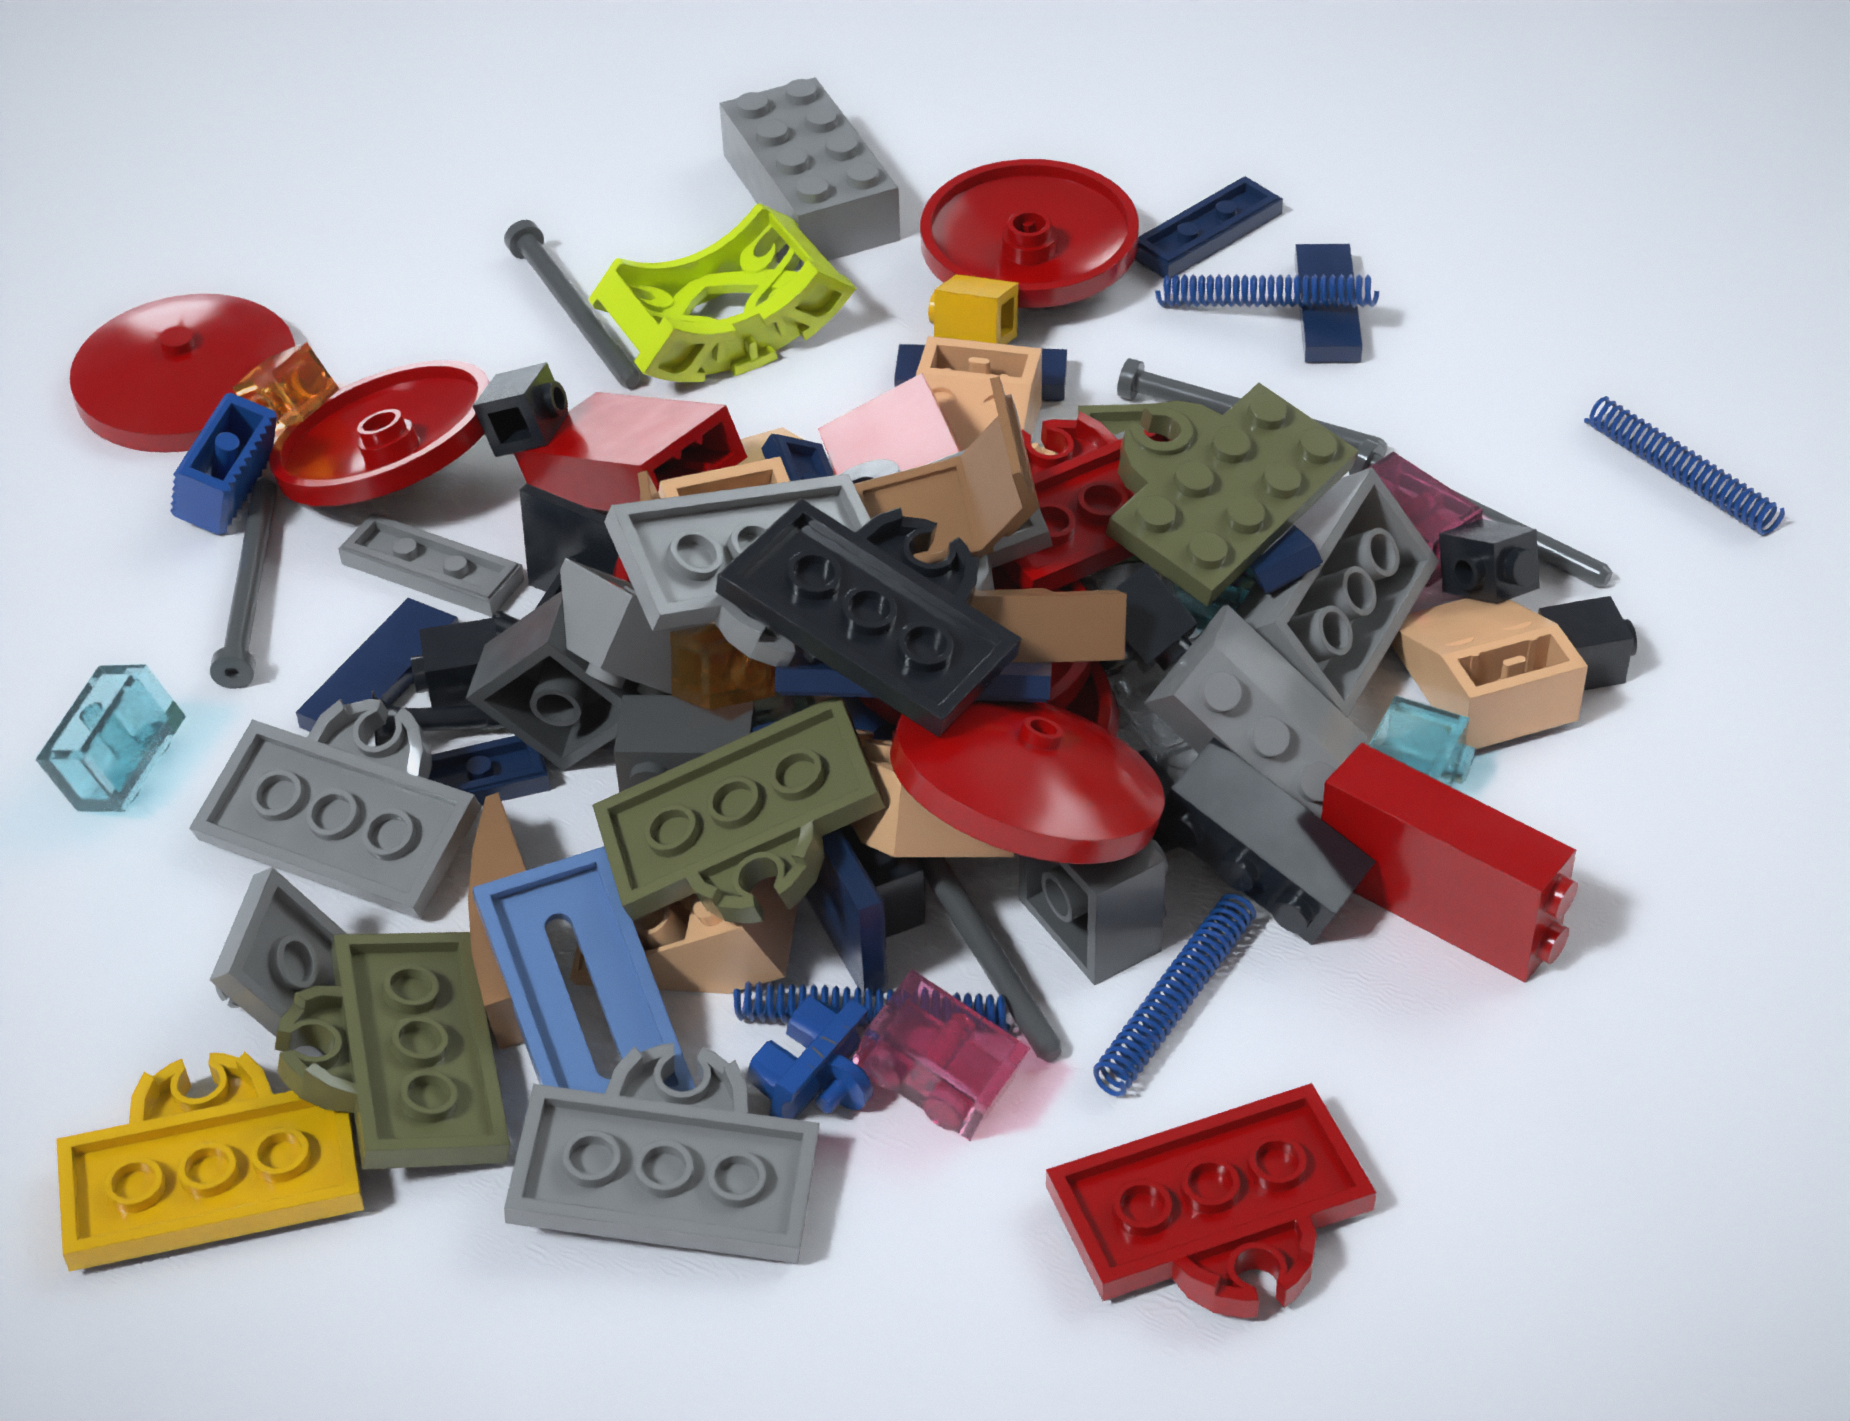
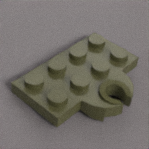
M1260 382L1223 415L1196 403L1178 400L1155 403L1144 408L1140 425L1129 421L1125 429L1120 448V461L1117 473L1125 487L1134 492L1135 495L1109 518L1105 534L1208 607L1354 466L1359 450ZM1142 427L1148 433L1161 434L1171 441L1159 442L1152 440L1145 435Z
M841 696L830 697L592 804L622 907L632 921L695 893L708 912L726 922L749 924L764 921L761 906L754 895L750 894L758 882L768 877L777 876L773 886L788 910H790L802 900L817 881L824 861L822 836L886 808L850 712Z
M470 932L334 934L331 958L336 986H313L295 993L293 1004L279 1022L274 1050L283 1051L279 1054L277 1068L282 1081L299 1098L325 1110L354 1113L362 1170L507 1163L511 1144L486 1011L471 953ZM301 1046H313L326 1054L319 1057L306 1056L294 1049Z

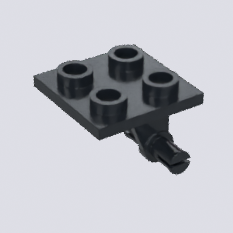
M527 483L519 490L528 585L546 592L536 608L562 591L560 569L565 558L613 575L619 554L604 523L606 515ZM498 611L497 615L492 616L495 620L497 636L519 621V619L507 615L503 611Z

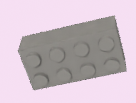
M816 77L796 79L787 85L761 92L744 93L738 98L719 103L723 155L757 204L761 203L793 218L798 224V228L827 261L901 240L899 187ZM800 259V261H799L798 264H799L800 267L802 268V266L804 265V263H803L802 260Z
M1372 467L1341 478L1294 523L1315 544L1323 560V563L1320 564L1321 566L1272 593H1266L1255 582L1236 611L1245 622L1347 718L1439 563V559Z

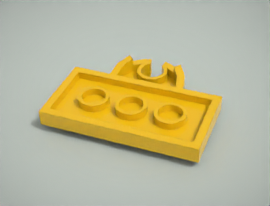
M246 1052L240 1057L225 1053L209 1054V1069L213 1082L218 1086L212 1093L201 1098L185 1097L192 1086L182 1058L168 1064L153 1076L143 1072L131 1096L129 1124L56 1138L62 1252L69 1272L364 1210L351 1112L325 1110L299 1098L293 1091L273 1094L264 1070Z

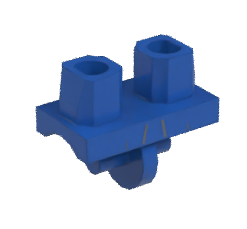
M809 995L794 1011L788 1021L786 1035L806 1048L804 1052L797 1058L773 1040L767 1041L759 1049L749 1063L747 1080L763 1095L772 1100L769 1116L796 1119L815 1097L817 1107L828 1114L832 1113L838 1105L852 1110H859L865 1106L873 1096V1086L866 1075L867 1071L872 1067L873 1061L863 1051H857L856 1053L855 1051L860 1047L861 1043L856 1028L867 1017V1008L851 998L838 1011Z

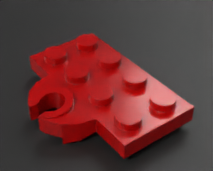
M1080 411L1077 420L1052 419L1042 421L1041 441L1045 449L1058 453L1056 455H1045L1037 452L1031 445V435L1022 429L1039 509L1049 530L1053 546L1000 565L1021 589L1045 588L1053 591L1135 556L1105 534L1109 518L1135 495L1134 492L1125 487L1117 473L1122 439L1118 440L1101 422ZM1145 429L1143 430L1145 435L1152 440L1159 442L1171 441L1161 434L1148 433Z
M1312 1083L1046 1169V1188L1102 1301L1172 1278L1191 1301L1213 1313L1238 1318L1258 1317L1259 1308L1256 1287L1242 1281L1238 1276L1239 1274L1248 1270H1262L1271 1274L1277 1282L1275 1299L1284 1308L1298 1298L1311 1280L1317 1240L1316 1229L1372 1211L1375 1208L1376 1200L1374 1187Z

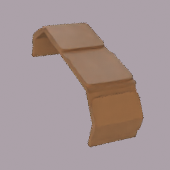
M1000 376L990 378L998 416L962 455L854 484L870 519L876 515L901 507L904 517L922 518L937 523L934 541L929 550L913 555L919 561L930 564L944 561L949 543L958 537L968 546L972 556H979V559H981L983 555L995 553L993 546L1003 536L1009 537L1014 534L1039 508L1018 412L1012 394L1005 395ZM648 472L638 473L640 501L661 499Z

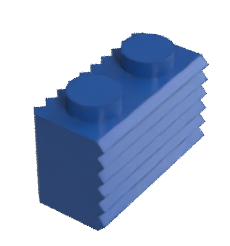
M233 393L224 395L173 474L175 476L173 480L175 485L172 488L174 493L171 496L173 498L171 505L173 507L170 512L174 517L217 535L227 533V526L232 525V518L237 517V510L242 509V502L247 501V495L252 493L254 483L259 477H262V470L267 469V462H269L270 453L274 446L277 415L274 410Z

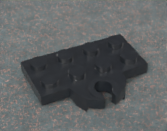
M800 498L717 576L715 591L717 594L938 738L1017 657L1022 639L970 606L977 583L979 556H972L968 546L958 537L949 543L944 561L934 564L919 561L913 555L929 550L934 541L937 523L922 518L904 517L901 507L874 516L854 532Z

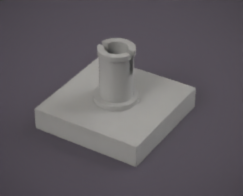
M271 867L253 875L209 981L215 985L217 994L222 1001L231 998L227 1006L231 1008L241 1007L276 1037L279 1022L293 1004L295 993L313 986H336L331 958L334 934L347 933L276 869ZM301 1046L294 1049L306 1056L319 1057L326 1054L313 1046Z

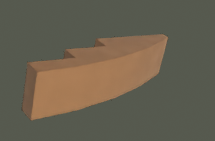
M975 588L970 606L1022 638L1018 655L1011 663L1125 660L1126 593L1118 590L1053 592L1045 588L980 590Z
M498 792L486 796L472 850L468 910L472 958L484 1008L499 1050L524 1042L514 1015L511 996L494 958L477 911L472 887L526 871Z

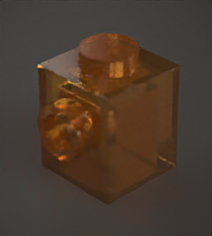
M305 342L268 357L237 383L233 389L238 396L274 410L277 415V431L304 421L339 390V387L309 344Z
M715 623L670 632L673 697L708 710L775 696L776 667L746 656L726 640Z

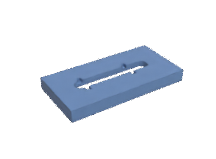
M604 846L472 887L477 911L492 953L511 996L514 1015L539 1085L605 1094L610 1079L601 1077L595 1068L545 930L550 921L563 919L572 926L621 1059L634 1046L639 1052H642L660 1044L674 1043L675 1072L664 1081V1084L675 1091H689L696 1088L634 923L622 907Z

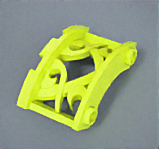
M758 203L727 235L692 255L657 263H643L616 258L590 295L589 302L595 309L608 312L640 353L634 360V363L643 374L675 382H705V376L708 374L730 370L734 376L777 360L775 351L800 335L805 341L812 337L844 306L857 288L846 276L839 274L798 228L799 226L793 218ZM787 243L790 248L777 265V253ZM801 259L804 265L796 272L794 270ZM724 293H752L746 302L744 312L720 320L689 315L697 305L708 302Z

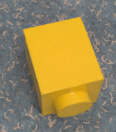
M954 275L934 289V293L930 298L928 318L930 323L934 324V337L1007 345L1017 337L1018 283Z

